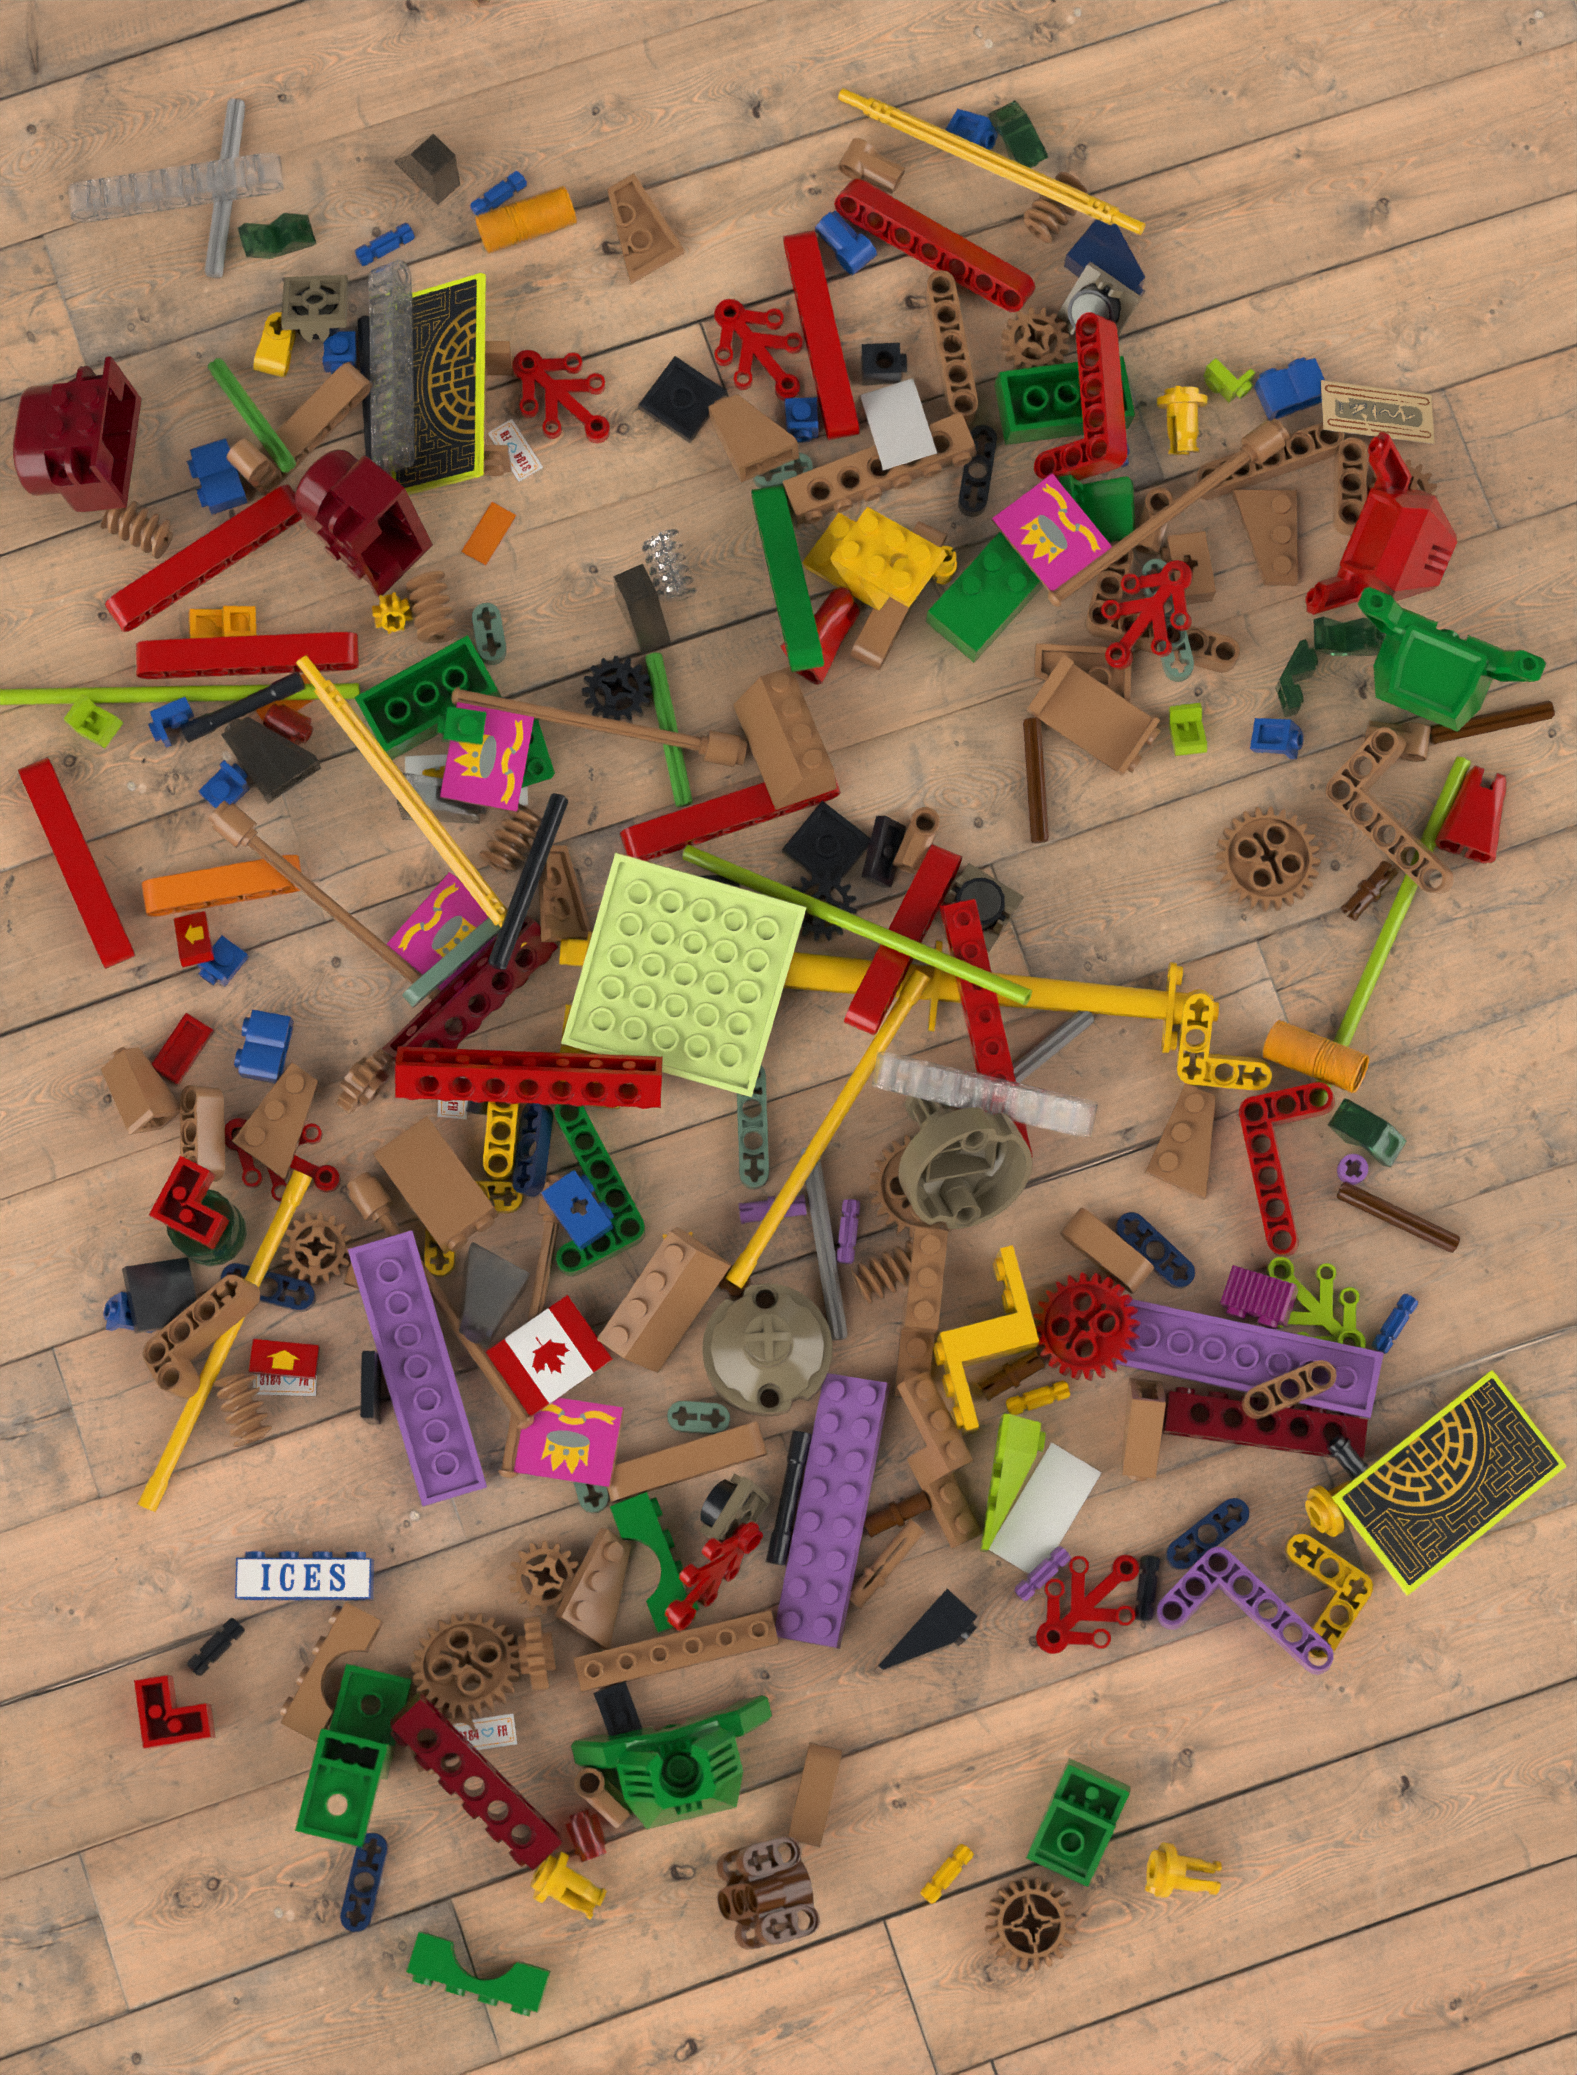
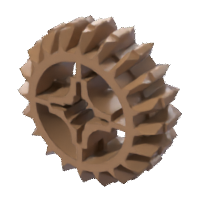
M1022 1877V1888L1018 1889L1014 1880L1008 1882L1012 1891L1010 1894H1007L1002 1888L997 1890L998 1894L1003 1898L1001 1903L994 1899L989 1901L990 1905L998 1909L996 1914L992 1912L985 1913L986 1918L995 1919V1925L985 1926V1931H996L997 1934L996 1937L991 1938L988 1942L991 1946L999 1942L1002 1944V1947L996 1952L998 1957H1002L1007 1951L1011 1953L1007 1959V1964L1010 1966L1019 1957L1021 1958V1970H1026L1028 1960H1032L1034 1970H1040L1039 1959L1041 1958L1050 1967L1053 1965L1050 1954L1054 1953L1059 1959L1064 1957L1063 1952L1058 1949L1060 1944L1068 1948L1072 1946V1943L1064 1939L1065 1933L1076 1935V1929L1067 1927V1922L1077 1920L1076 1915H1065V1910L1073 1907L1071 1901H1068L1061 1905L1059 1900L1064 1897L1065 1892L1059 1890L1053 1896L1051 1892L1055 1884L1051 1881L1047 1883L1043 1890L1041 1889L1042 1879L1040 1877L1035 1878L1033 1887H1029L1028 1877ZM1032 1894L1040 1895L1047 1899L1054 1907L1057 1915L1042 1916L1038 1914L1033 1903ZM1022 1896L1021 1915L1017 1919L1003 1922L1007 1907L1016 1898ZM1028 1905L1034 1919L1048 1920L1046 1923H1039L1038 1928L1035 1927L1036 1931L1033 1932V1941L1032 1934H1030L1028 1928L1021 1926L1013 1927L1014 1924H1021L1022 1920L1026 1919L1025 1916L1029 1914ZM1058 1925L1053 1941L1046 1948L1039 1950V1935L1044 1928ZM1004 1932H1022L1026 1937L1029 1952H1022L1013 1947L1007 1940Z

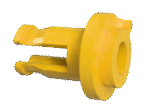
M1176 386L1165 389L1164 396L1157 397V406L1160 409H1166L1167 436L1170 441L1169 455H1190V452L1199 453V448L1197 447V437L1199 434L1198 408L1206 406L1208 402L1207 395L1199 394V388Z
M1353 1480L1345 1481L1328 1491L1321 1485L1310 1488L1307 1495L1308 1500L1305 1501V1508L1311 1520L1310 1526L1312 1528L1315 1527L1321 1533L1326 1532L1331 1537H1336L1344 1532V1520L1347 1517L1332 1497Z
M1162 1842L1158 1850H1153L1149 1856L1145 1892H1150L1160 1898H1168L1173 1889L1192 1892L1208 1891L1209 1894L1216 1895L1220 1890L1221 1882L1185 1877L1186 1870L1214 1874L1216 1870H1222V1864L1220 1861L1210 1863L1201 1858L1177 1855V1849L1173 1843Z
M560 1851L555 1856L549 1855L532 1875L530 1887L535 1889L533 1899L542 1903L550 1896L573 1910L585 1913L586 1918L591 1919L595 1906H601L607 1890L603 1887L601 1889L596 1887L588 1878L567 1867L569 1855Z

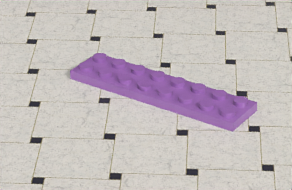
M413 1231L348 1249L422 1506L486 1488L487 1484Z
M1134 1299L1127 1305V1307L1134 1306L1138 1309V1312L1131 1316V1319L1141 1322L1140 1326L1132 1328V1332L1140 1336V1338L1129 1341V1344L1135 1351L1129 1352L1125 1350L1123 1353L1128 1362L1123 1363L1117 1360L1115 1362L1116 1365L1247 1393L1257 1385L1312 1362L1324 1360L1331 1363L1336 1370L1335 1383L1324 1393L1298 1404L1368 1419L1371 1418L1383 1352ZM1316 1368L1311 1373L1312 1380L1317 1385L1322 1386L1328 1383L1329 1377L1324 1369ZM1284 1381L1281 1384L1280 1390L1283 1396L1286 1398H1295L1297 1396L1298 1388L1295 1383Z
M828 1373L822 1384L776 1618L775 1629L778 1638L838 1649L841 1647L891 1386L889 1383Z

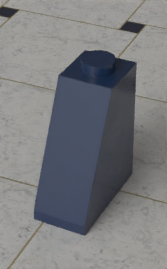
M1096 219L1066 254L1064 267L1079 278L1087 264L1092 262L1142 297L1145 292L1143 289L1145 275L1119 227L1116 224L1108 225Z

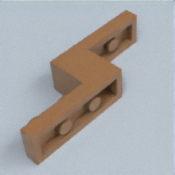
M914 1228L908 1291L903 1301L893 1397L903 1398L897 1385L928 1371L930 1374L934 1334L939 1326L948 1239L947 1230Z
M927 1371L897 1385L927 1445L922 1450L908 1457L907 1461L953 1549L983 1534L953 1475L954 1472L974 1460Z

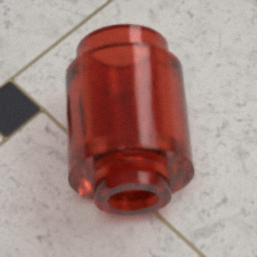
M274 703L267 711L263 721V726L268 728L269 733L296 747L301 742L307 743L314 730V727L311 726L310 717L285 704L278 705Z
M586 1809L570 1815L571 1823L565 1824L575 1856L579 1855L581 1863L606 1854L607 1851L604 1845L607 1844L597 1813L590 1815L589 1810Z

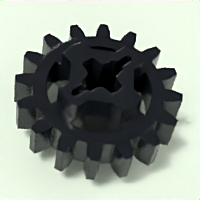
M614 656L613 663L608 664L607 660L603 658L601 659L602 667L600 669L594 665L590 667L593 677L584 676V683L589 687L582 688V696L590 697L584 701L585 708L594 707L591 712L592 716L599 717L602 715L603 718L616 721L626 719L628 723L633 724L632 715L635 714L638 717H642L643 710L641 706H650V700L645 696L652 694V687L644 686L650 681L649 675L644 674L640 676L642 665L638 664L632 668L631 658H627L624 664L619 663L618 656ZM616 672V674H614V675H611V676H609V677H604V676H606V675H608V674H610V673ZM630 677H632L637 683L639 691H636V688L630 686ZM617 687H622V692H618L617 696L612 695V691H615ZM595 691L598 692V695L604 696V706L597 700ZM626 705L630 706L626 709L618 710L619 708H622Z
M813 871L812 880L808 881L803 876L800 878L803 885L801 888L792 886V889L805 894L810 888L819 885L818 892L811 897L818 900L824 898L832 906L853 915L857 914V909L850 907V904L857 901L856 896L847 895L852 887L850 884L842 887L840 885L842 876L840 875L831 880L829 871L824 873L823 878H819L816 871ZM831 887L840 893L844 903L833 899L830 895ZM812 915L813 926L803 918L801 925L804 927L802 931L803 937L812 932L814 933V941L818 942L820 936L825 935L829 942L832 941V933L835 931L840 936L844 935L840 926L833 924L825 927L826 920Z

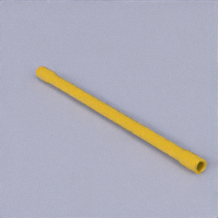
M916 969L913 970L884 1023L745 1250L738 1256L725 1279L741 1289L756 1267L760 1255L911 1008L918 1002L931 979L924 973Z
M296 1170L292 1173L282 1195V1201L245 1277V1280L255 1284L258 1288L292 1216L300 1205L312 1180L311 1177ZM245 1317L215 1341L199 1375V1389L194 1396L188 1399L160 1461L144 1488L137 1503L138 1505L156 1512L168 1487L171 1474Z

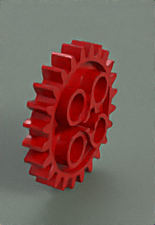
M1081 1272L1079 1282L1073 1276L1068 1275L1067 1286L1057 1281L1056 1287L1058 1292L1053 1293L1046 1290V1294L1050 1298L1049 1302H1038L1040 1307L1044 1309L1043 1314L1038 1313L1033 1316L1041 1321V1325L1036 1326L1037 1333L1042 1334L1037 1346L1046 1347L1042 1350L1040 1356L1045 1359L1052 1357L1048 1365L1053 1369L1060 1366L1059 1373L1064 1376L1071 1371V1377L1075 1380H1079L1082 1372L1088 1381H1092L1094 1372L1099 1377L1105 1378V1368L1107 1367L1116 1373L1117 1367L1115 1362L1117 1360L1123 1363L1128 1362L1123 1355L1125 1350L1129 1352L1135 1351L1129 1344V1341L1140 1338V1336L1132 1332V1328L1140 1326L1141 1322L1131 1319V1316L1135 1315L1138 1309L1134 1306L1127 1307L1133 1300L1132 1296L1129 1294L1121 1296L1125 1288L1120 1284L1113 1287L1114 1280L1109 1277L1102 1282L1101 1275L1098 1273H1094L1090 1281L1088 1275ZM1085 1296H1091V1306L1087 1310L1081 1311L1079 1307L1081 1299ZM1103 1304H1106V1308L1100 1311L1101 1306ZM1114 1317L1116 1321L1114 1329L1105 1333L1103 1330L1105 1320ZM1063 1321H1069L1070 1329L1068 1333L1059 1336V1325ZM1085 1321L1089 1322L1088 1324L1091 1327L1088 1332L1084 1331L1085 1329L1082 1326ZM1073 1342L1071 1348L1067 1349L1068 1343ZM1092 1342L1094 1346L1092 1354L1083 1358L1081 1355L1083 1345Z

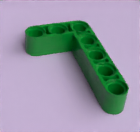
M556 1104L554 1113L557 1124L580 1168L595 1188L593 1192L598 1202L604 1201L607 1205V1197L614 1192L622 1194L625 1198L624 1203L620 1207L612 1208L608 1206L614 1218L610 1220L613 1229L602 1236L610 1241V1247L606 1251L597 1252L592 1248V1244L580 1251L573 1240L559 1248L556 1255L559 1269L563 1274L574 1277L638 1245L645 1237L646 1229L643 1218L584 1106ZM569 1106L575 1107L579 1111L578 1117L573 1121H565L561 1117V1112L564 1108ZM589 1135L594 1139V1144L590 1149L581 1150L576 1146L577 1139L580 1136ZM597 1164H604L609 1168V1173L605 1178L596 1179L591 1175L592 1168ZM632 1221L640 1226L637 1235L633 1237L623 1235L621 1228L626 1222ZM569 1252L578 1253L581 1256L580 1263L573 1268L565 1266L562 1263L565 1254Z

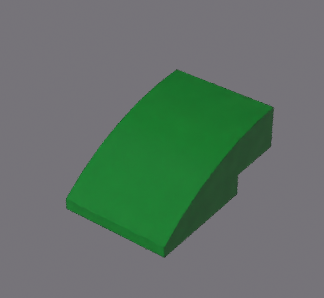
M1069 1758L1039 1824L1026 1859L1088 1887L1116 1828L1117 1820L1129 1797L1131 1786Z

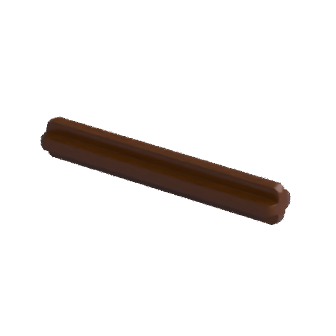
M1548 700L1474 716L1458 732L1440 724L1431 726L1430 740L1433 744L1549 720L1555 715L1554 706Z
M1033 717L1024 719L1023 730L1031 842L1039 844L1048 841L1049 833L1041 720Z
M1348 1182L1342 1183L1338 1190L1337 1198L1441 1249L1453 1253L1459 1245L1460 1237Z

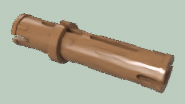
M909 1519L907 1524L887 1545L870 1567L866 1565L862 1570L864 1574L853 1586L850 1601L862 1609L880 1586L883 1588L886 1585L885 1579L926 1532ZM907 1539V1541L902 1545V1547L897 1551V1553L892 1557V1559L889 1562H887V1559L893 1554V1552L898 1548V1546L903 1542V1540ZM882 1566H884V1568H883V1569L881 1570V1572L874 1578V1580L870 1583V1585H869L866 1589H864V1587L866 1586V1584L871 1580V1578L876 1574V1572H877Z

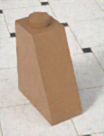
M738 394L732 397L720 398L714 404L708 406L711 423L741 483L799 459L798 443L795 437Z
M121 1047L109 1055V1062L101 1068V1071L130 1135L160 1130L180 1113L179 1102L139 1047L128 1049Z
M1129 1378L1121 1469L1122 1475H1127L1132 1480L1145 1481L1147 1478L1156 1479L1166 1405L1162 1381Z

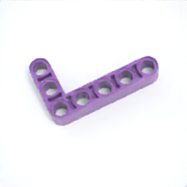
M1213 1547L1208 1550L1158 1604L1157 1618L1161 1626L1170 1630L1179 1629L1219 1588L1306 1671L1315 1675L1324 1674L1332 1665L1334 1654L1330 1645L1230 1551L1223 1547ZM1216 1556L1222 1557L1226 1560L1228 1566L1222 1572H1215L1209 1567L1208 1562L1210 1559ZM1241 1579L1247 1580L1252 1585V1591L1248 1595H1239L1233 1588L1234 1583ZM1194 1580L1199 1581L1204 1585L1205 1591L1200 1596H1191L1185 1588L1187 1583ZM1263 1603L1273 1604L1277 1609L1276 1616L1270 1619L1262 1617L1258 1611L1259 1606ZM1171 1604L1178 1606L1182 1612L1180 1618L1173 1621L1166 1619L1162 1613L1163 1609ZM1288 1626H1296L1302 1632V1638L1297 1642H1289L1283 1635L1284 1629ZM1315 1649L1322 1650L1327 1656V1662L1320 1666L1312 1664L1308 1658L1309 1652Z

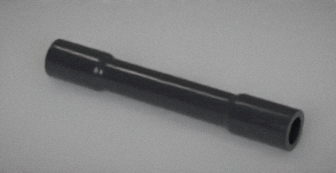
M294 672L247 697L182 724L181 730L187 742L190 743L214 732L218 727L272 702L283 700L306 689L299 672Z
M792 1430L787 1454V1468L775 1526L769 1542L766 1557L767 1563L781 1566L786 1564L800 1482L812 1437L810 1433Z

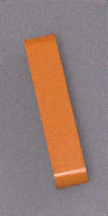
M281 855L302 873L298 855ZM264 859L152 878L141 883L146 915L149 917L177 914L300 891Z

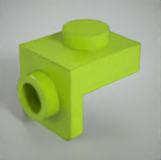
M1217 358L1213 359L1206 366L1203 375L1208 388L1216 394L1220 393L1229 403L1237 396L1242 399L1254 386L1252 381L1255 372L1251 368L1237 379Z
M84 695L79 696L64 717V721L80 736L104 749L123 725V722L117 716L96 706Z
M1201 703L1170 706L1168 728L1175 756L1206 753L1207 740L1202 723Z

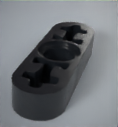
M978 425L970 431L976 447V456L972 457V460L963 467L958 499L960 511L968 517L981 515L985 511L988 501L997 435L994 429L987 425ZM980 435H986V441H988L985 444L983 455H977L979 442L974 440L979 439ZM979 463L986 468L987 473L982 478H974L969 474V467L972 464ZM972 486L978 487L976 499L980 502L976 503L975 507H969V501L964 500L970 498Z

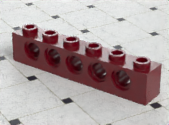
M526 915L505 970L494 969L488 964L496 942L495 939L382 1049L393 1058L394 1063L396 1062L397 1047H422L428 1040L429 1045L427 1048L457 1049L459 1043L469 1034L477 1031L482 1021L492 1011L498 1010L515 989L522 987L539 966L544 965L550 960L552 953L558 946L554 942H541L540 925ZM523 949L521 957L515 960L516 954ZM500 972L498 979L492 983L493 976ZM476 995L475 1001L468 1006L470 998ZM453 1017L451 1025L445 1028L446 1022Z
M1175 1387V1392L1169 1391L1166 1394L1162 1434L1331 1458L1328 1455L1329 1450L1326 1448L1330 1441L1324 1437L1323 1428L1326 1424H1332L1338 1429L1339 1435L1351 1440L1350 1445L1362 1460L1364 1459L1368 1419L1340 1413V1415L1327 1414L1326 1409L1307 1406V1411L1294 1409L1293 1405L1269 1415L1273 1421V1428L1270 1432H1264L1258 1428L1257 1419L1249 1417L1244 1412L1242 1407L1244 1396H1241V1401L1229 1400L1228 1394L1209 1391L1208 1396L1195 1395V1389L1187 1387ZM1250 1397V1406L1255 1411H1264L1267 1408V1405L1261 1404L1260 1398ZM1200 1405L1206 1409L1207 1419L1205 1422L1200 1423L1193 1420L1190 1414L1192 1406ZM1233 1410L1239 1414L1240 1424L1238 1427H1230L1225 1423V1411ZM1298 1419L1305 1424L1306 1433L1304 1436L1298 1437L1292 1434L1290 1430L1292 1420Z
M421 1692L417 1693L390 1719V1725L393 1729L390 1734L394 1740L403 1748L409 1745L416 1753L414 1759L427 1772L432 1769L440 1777L438 1780L440 1786L451 1796L456 1793L464 1801L461 1806L473 1819L479 1816L488 1825L485 1830L497 1843L503 1840L511 1848L508 1853L518 1865L523 1867L526 1864L534 1871L563 1843L561 1834ZM423 1729H431L436 1733V1737L427 1743L421 1742L417 1735ZM447 1753H455L460 1757L459 1762L454 1766H445L442 1764L441 1758ZM470 1777H479L483 1780L482 1786L477 1790H469L464 1784ZM494 1801H503L507 1805L506 1809L500 1814L491 1813L488 1807ZM520 1824L527 1825L530 1828L528 1835L522 1838L515 1837L512 1834L514 1827Z

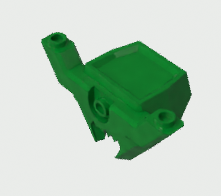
M1365 588L1358 602V607L1380 632L1386 634L1373 665L1375 697L1458 732L1481 709L1493 679L1500 682H1535L1540 680L1545 669L1546 662L1543 658L1524 650H1504L1470 635L1463 640L1452 630L1436 629L1438 622L1402 608L1391 595L1374 588Z
M759 1695L739 1700L725 1709L686 1718V1723L682 1725L680 1723L669 1724L661 1727V1730H654L653 1726L614 1736L595 1735L578 1739L572 1743L571 1749L575 1764L579 1766L608 1769L617 1767L625 1802L645 1828L651 1829L737 1808L743 1768L736 1738L746 1735L767 1722L772 1717L768 1697Z

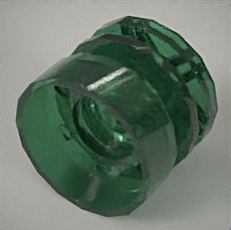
M208 1189L201 1204L222 1214L229 1220L214 1250L168 1226L167 1234L173 1245L197 1264L211 1267L223 1265L234 1259L243 1248L247 1232L246 1221L240 1210L218 1191Z

